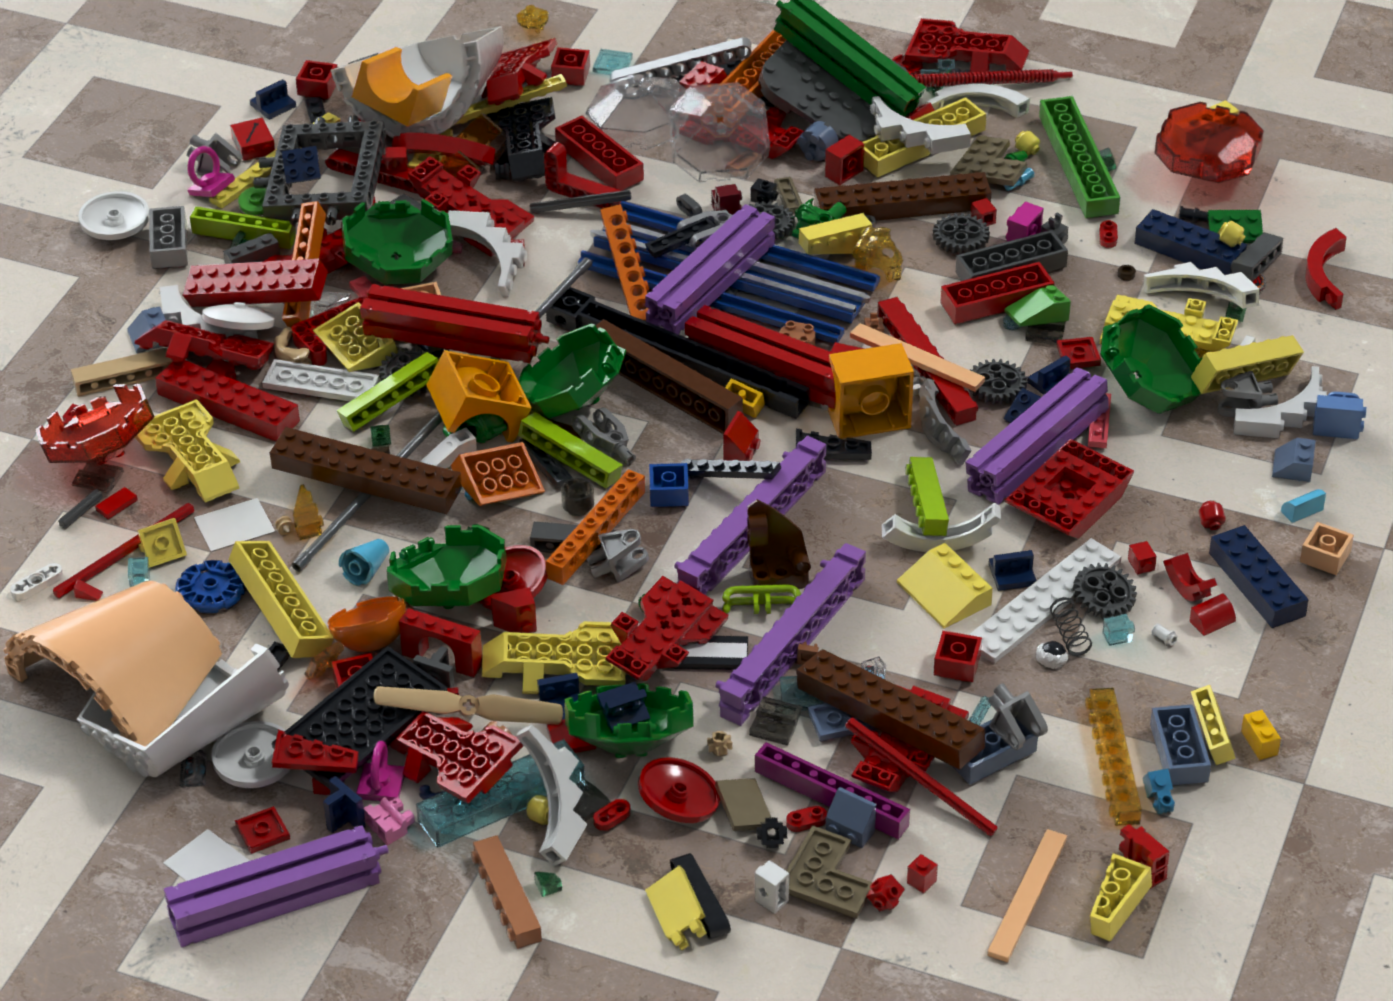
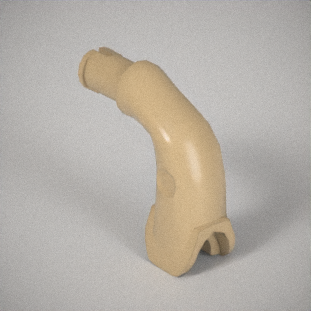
M284 327L280 335L274 339L276 357L283 361L311 365L312 362L307 358L310 352L309 349L287 347L288 341L292 337V328Z

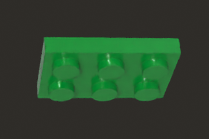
M1208 210V226L1210 231L1218 233L1224 222L1234 221L1244 228L1243 235L1246 237L1242 243H1253L1257 237L1259 238L1263 234L1261 210Z

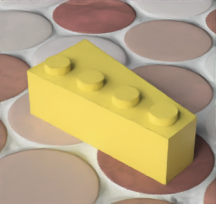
M863 213L799 228V244L807 254L870 253L872 223Z
M1112 854L1105 880L1101 884L1099 896L1096 898L1090 915L1092 935L1108 941L1113 939L1151 888V867L1117 854Z

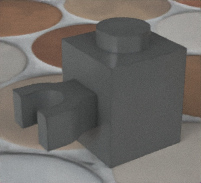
M1055 213V218L1050 217L1041 226L1040 233L1053 230L1061 242L1065 244L1068 240V226L1061 223L1063 215Z

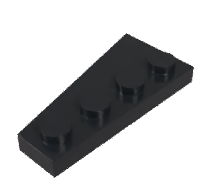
M796 428V446L806 436L826 444V456L823 460H871L872 458L871 441L849 437L844 440L837 437V435L821 436L819 432L811 431V434L804 433L802 429Z

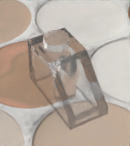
M323 291L320 301H311L312 317L351 301L350 293Z

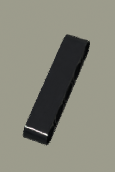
M692 853L670 859L671 870L680 866L687 875L705 914V917L700 921L705 928L708 939L730 933L729 920Z

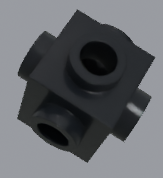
M758 178L751 186V202L762 204V201H764L765 204H768L771 201L772 204L773 201L777 200L778 191L776 183Z
M777 817L765 818V822H760V827H757V840H761V844L766 845V848H779V844H784V839H787V826H783V822L778 821ZM768 829H775V834L769 836L767 834Z

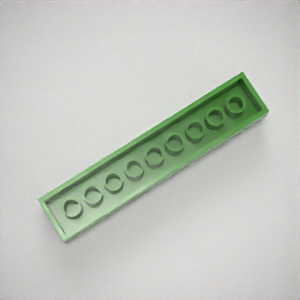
M1073 96L1040 100L1039 118L1084 217L1093 218L1119 214L1120 195Z

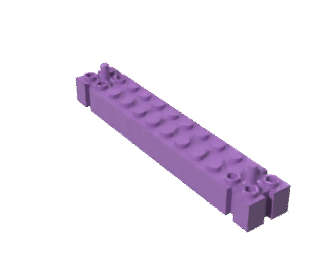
M806 436L802 441L798 442L796 449L794 448L791 452L785 451L782 454L784 460L780 463L781 469L773 479H764L760 484H757L754 490L744 498L743 502L736 506L733 512L728 517H725L717 528L712 530L711 534L700 543V546L695 551L689 554L688 559L684 562L677 561L674 568L677 569L678 582L681 580L705 595L708 591H712L750 551L747 540V506L758 499L785 515L813 486V481H818L826 472V461L823 460L826 456V444Z
M845 543L841 549H837L830 561L823 559L820 562V566L823 567L822 571L818 572L814 580L806 585L804 592L795 598L794 603L784 611L783 616L775 621L772 629L764 634L760 643L753 647L748 657L743 658L741 665L732 671L730 679L726 682L720 680L716 682L715 687L719 689L720 717L742 726L750 716V711H754L797 661L799 644L807 642V645H810L851 597L853 590L857 589L865 580V568H863V565L866 563V551Z

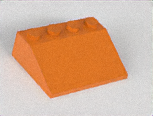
M523 442L459 454L450 465L453 471L461 473L462 487L479 506L545 492Z

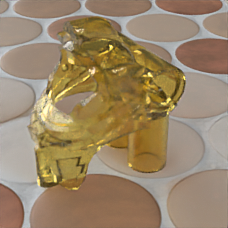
M867 227L852 249L855 268L869 272V269L876 267L885 273L888 282L901 280L903 259L901 252L895 246L891 235H889L891 229ZM886 248L893 251V257L890 258L888 255L883 254L882 250Z

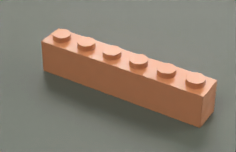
M498 835L473 842L472 860L474 864L478 863L480 878L486 881L487 893L493 896L494 908L500 911V920L502 925H506L508 928L507 935L510 942L514 941L517 949L541 942V926Z

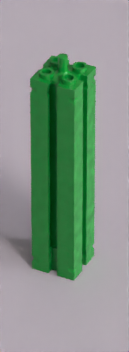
M779 0L776 3L781 12L775 20L776 25L773 30L778 34L780 33L782 37L871 105L872 97L879 96L885 105L903 117L909 116L916 110L920 102L919 98L922 97L926 87L922 83H918V80L814 0H790L788 3H783Z

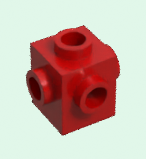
M890 874L877 878L870 885L871 889L866 897L879 912L886 909L891 910L898 905L899 898L905 889Z

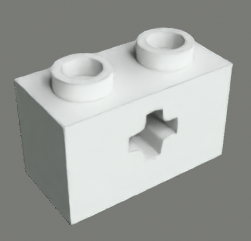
M770 860L763 866L758 867L755 872V901L774 914L778 912L789 901V873Z

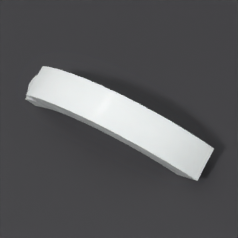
M962 84L936 91L935 98L927 101V103L931 102L934 110H937L966 97L976 106L996 108L1018 118L1029 112L1030 98L1012 89L997 85Z
M994 502L976 517L963 523L948 526L947 536L923 535L922 528H919L918 524L904 520L894 514L882 524V538L897 546L921 552H928L943 543H946L953 551L977 544L993 534L992 526L1001 520L1000 506Z

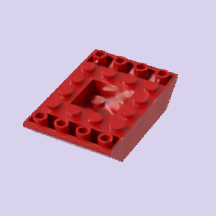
M1070 439L1005 499V502L1061 532L1079 539L1122 498L1134 474V470Z

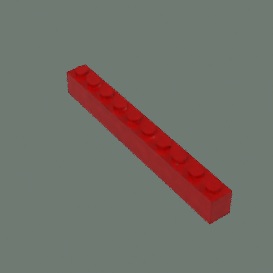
M898 297L878 302V317L883 318V325L892 337L944 359L939 355L937 348L931 344L929 337L924 334L921 326L916 323L913 315L908 312L905 304ZM913 365L921 377L934 381L939 390L936 399L956 426L976 420L978 405L971 399L969 392L963 386Z

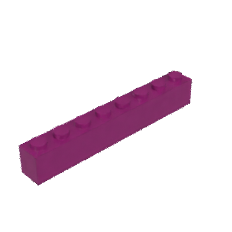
M767 742L755 754V772L828 807L831 806L839 787L876 804L875 829L898 840L909 827V808Z

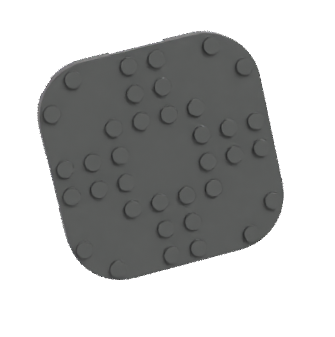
M786 40L765 62L759 75V83L762 86L761 92L768 101L787 114L793 111L811 124L816 121L824 122V125L827 127L831 126L838 136V141L848 135L861 142L877 136L874 132L876 120L874 114H871L870 104ZM893 61V62L896 63L899 67H901L903 70H905V71L907 72V70H906L905 67H902V66L899 65L897 62Z

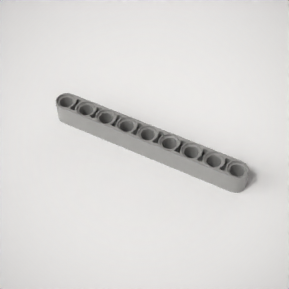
M745 37L615 70L610 74L609 87L617 92L689 73L701 61L719 66L746 59L751 55V41Z

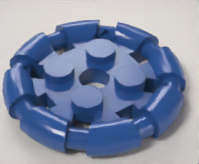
M206 560L202 564H194L181 573V578H178L176 582L175 592H179L194 610H199V613H217L220 609L225 608L227 610L238 603L241 595H244L246 591V586L231 563L228 562L226 564L222 560Z

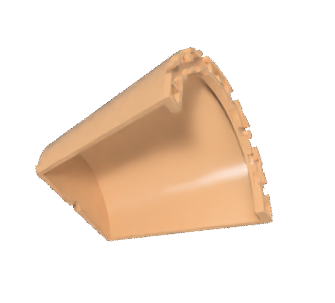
M155 581L142 582L15 634L6 641V648H4V653H8L4 660L9 675L22 683L28 678L25 668L44 658L49 659L73 678H76L86 690L92 688L96 693V696L93 698L104 711L109 709L112 712L113 717L110 720L118 728L120 735L144 747L173 724L222 655L219 640L213 636L205 622L184 600L183 596L177 591H172L165 583L160 584Z

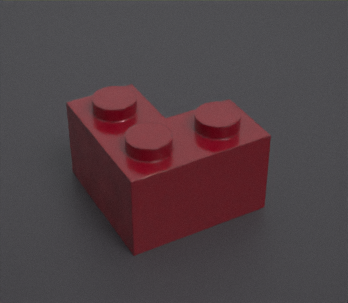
M736 184L717 186L715 190H711V205L714 211L726 210L729 214L733 215L738 210H741L742 192L738 190Z

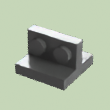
M440 646L437 652L432 654L431 659L420 655L415 656L413 664L447 688H455L453 666L449 665L448 648Z

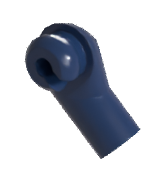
M422 785L419 788L421 799L431 804L449 801V794L446 791L434 793L429 785Z

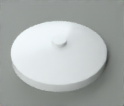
M116 191L97 195L88 200L79 211V222L82 230L89 236L102 240H118L130 237L141 231L149 221V208L146 201L140 196L129 192Z
M240 302L212 306L202 311V320L204 322L224 328L262 330L275 325V316L273 314Z
M250 721L239 724L216 740L212 749V762L215 772L225 782L242 788H258L277 782L291 769L272 768L274 749L271 742L277 738L278 730H286L277 724L265 721Z

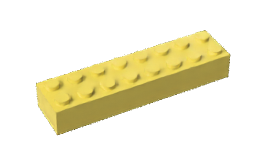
M965 97L914 119V121L934 125L966 124L971 136L985 131L986 113ZM877 135L863 142L864 167L877 178L931 154L928 148H925V145L906 148L899 138L881 141Z
M235 541L229 562L292 658L327 657L334 637L271 542Z

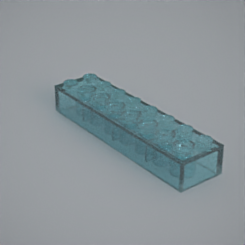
M564 739L554 743L558 750L565 747L579 760L569 779L577 786L585 783V767ZM529 754L513 761V766L486 794L479 792L469 803L446 791L417 803L418 822L437 848L526 809L528 802L536 795L547 797L543 778L532 756Z

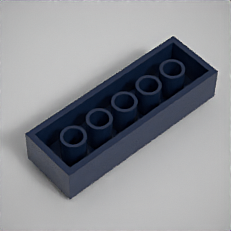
M1154 209L1136 227L1134 244L1183 263L1191 262L1202 270L1217 267L1224 275L1232 274V261L1237 259L1247 249V244L1244 243L1230 247L1219 240L1220 235L1218 233Z
M1245 525L1211 536L1209 554L1271 628L1306 616L1309 599Z

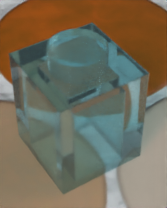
M148 557L128 558V580L130 587L150 581Z
M1127 614L1104 618L1102 633L1109 646L1132 641L1135 626L1133 621L1129 620Z

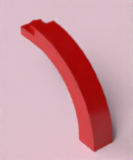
M400 133L399 136H394L392 141V147H406L407 153L448 156L480 166L493 165L496 148L478 142L429 133Z
M1337 228L1324 233L1313 243L1308 253L1305 280L1314 298L1318 302L1325 300L1335 310L1342 308L1344 294L1330 282L1324 273L1323 266L1331 257L1345 251L1347 237Z

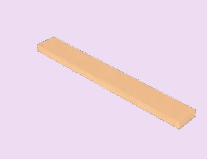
M860 323L850 332V338L870 347L902 343L910 364L974 392L985 382V377L864 324Z
M1049 829L1046 830L988 949L987 956L1009 962L1067 841V835Z

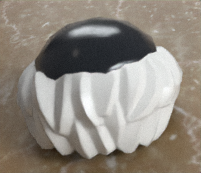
M1049 641L1037 647L1036 659L1044 667L1060 669L1067 662L1068 653L1061 643Z

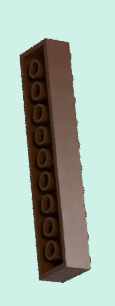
M985 172L815 188L814 206L828 211L835 203L840 202L846 207V213L841 218L863 213L864 215H871L876 221L970 212L972 202L985 198L991 202L992 192Z
M602 320L596 325L598 329L600 327L605 329L617 346L626 349L619 375L722 434L726 431L737 411L743 413V398L606 320Z
M285 427L269 452L272 469L446 515L462 489L460 472Z
M821 649L796 670L797 687L801 691L959 770L985 748V728L824 649Z

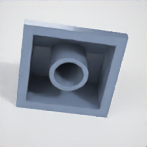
M160 306L143 310L127 328L136 353L148 350L134 344L135 340L146 331L166 320ZM157 344L156 346H154L153 348H150L149 350L156 349V348H160V347H162V346H160V345Z
M1295 438L1275 449L1272 477L1310 482L1316 440Z
M839 787L826 816V831L852 839V845L863 848L875 833L876 804Z

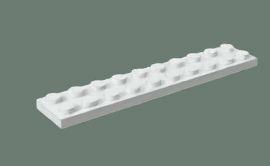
M1090 538L969 634L982 637L981 656L995 664L1052 618L1050 606L1055 600L1063 597H1068L1072 600L1077 598L1073 596L1075 590L1072 587L1075 577L1079 571L1083 570V567L1089 568L1090 564L1096 567L1097 563H1100L1102 567H1104L1105 563L1108 564L1109 568H1112L1113 565L1116 567L1121 563V556ZM1062 600V601H1060V602H1057V603L1053 606L1052 612L1054 611V609H1055L1059 604H1061L1062 602L1069 601V600ZM1064 603L1060 605L1055 610V614L1060 612L1070 603Z

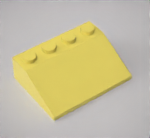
M359 302L313 330L348 372L382 366L381 361H386V355L391 357V352L398 353L393 339L364 335L362 326L364 319H361V304Z
M946 543L929 550L897 579V583L943 628L992 605L993 588Z

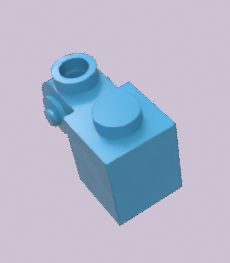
M1163 769L1148 772L1142 779L1147 798L1155 797L1153 808L1157 814L1173 812L1175 802L1170 793L1173 786L1169 770Z

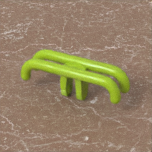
M793 585L733 586L723 592L722 600L725 603L723 604L722 611L727 614L730 612L731 606L753 605L754 614H759V605L765 604L766 614H771V604L792 605L795 598L801 595V592ZM753 593V597L730 598V596L733 594ZM770 593H792L794 597L770 596Z

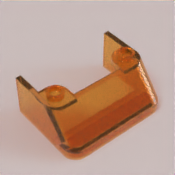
M481 113L456 137L490 146L491 142L503 130L485 114ZM460 150L452 157L443 156L440 160V163L443 164V170L454 177H457V172L467 164L476 170L480 169Z

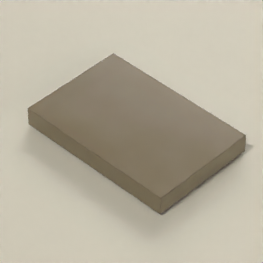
M755 778L716 780L715 788L733 831L757 830V827H760V822H765V818L771 817Z

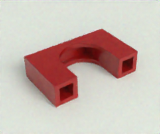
M409 608L399 620L403 656L413 659L416 655L424 656L429 648L428 637L441 640L452 650L457 673L474 678L482 667L480 630Z

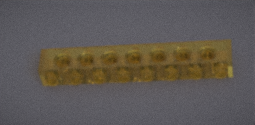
M1114 688L1089 689V697L1085 698L1086 710H1090L1088 718L1089 724L1093 725L1092 738L1097 742L1095 743L1096 755L1100 756L1098 764L1099 770H1103L1102 784L1107 788L1105 790L1106 802H1110L1109 816L1110 818L1113 817L1115 826L1139 825L1142 809Z

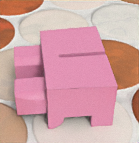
M384 797L379 805L373 807L370 804L364 807L365 823L387 846L408 834L407 827L415 822V818L410 810L400 813L404 810V806L398 797L391 801Z

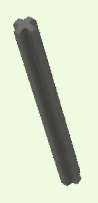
M630 190L537 202L530 204L531 213H540L628 201L632 199V194Z

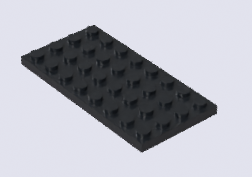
M387 646L288 728L285 734L291 736L297 734L309 741H314L315 739L322 741L324 745H337L358 751V769L373 756L377 742L384 741L388 744L422 712L375 704L374 691L376 687L447 691V687ZM276 739L271 742L273 749L275 748ZM303 770L328 789H330L329 780L336 776L343 782L352 774L346 772Z

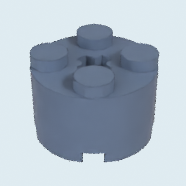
M816 121L801 133L797 142L807 160L821 161L825 159L826 149L838 142V136L831 126L827 127L824 125V122Z

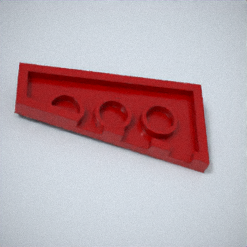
M278 730L272 758V768L356 773L359 752L337 745H324L322 741L315 739L314 741L303 739V736L297 734L291 736L285 734V731Z

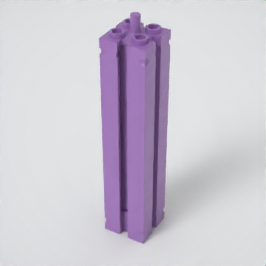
M745 204L741 210H738L656 285L652 292L645 296V305L649 308L646 312V322L658 327L662 326L664 329L679 334L681 330L683 331L685 329V322L692 316L697 317V311L700 308L713 303L768 251V248L775 244V233L772 231L775 228V217L765 212L759 214L756 208Z
M1078 367L1075 368L1071 374H1068L977 451L972 458L965 462L966 474L971 475L967 479L968 492L977 496L985 494L986 500L999 505L1004 498L1013 493L1070 439L1074 440L1093 421L1095 422L1102 413L1109 409L1108 397L1105 394L1108 392L1107 379L1097 375L1091 377L1089 372Z
M363 825L354 827L353 830L348 829L177 884L175 887L163 888L168 916L182 948L190 945L192 942L197 943L366 888L368 885L380 883L379 874L382 872L377 860L380 859V855L389 853L388 847L384 845L373 848L372 837L369 832H365Z

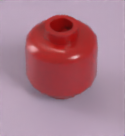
M1206 501L1198 510L1200 521L1204 528L1218 530L1226 521L1223 506L1216 501Z

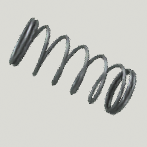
M1068 597L1055 600L1050 606V613L1054 621H1056L1060 635L1063 636L1062 639L1066 644L1068 653L1072 656H1080L1087 653L1092 647V641L1089 638V634L1085 632V626L1081 624L1082 619L1078 617L1079 612L1075 609L1074 601ZM1062 600H1069L1059 604L1052 612V608L1057 602H1060ZM1064 603L1072 604L1071 609L1055 614V610ZM1073 610L1077 613L1076 616L1069 617L1063 622L1058 621L1059 617H1064L1073 612ZM1076 618L1080 619V624L1071 625L1066 630L1061 628L1063 624L1070 623ZM1080 625L1084 628L1083 631L1076 632L1070 637L1064 636L1066 631L1075 630ZM1079 639H1086L1080 644L1072 645L1073 642ZM1087 640L1090 641V645L1085 651L1073 652L1070 650V646H1078Z

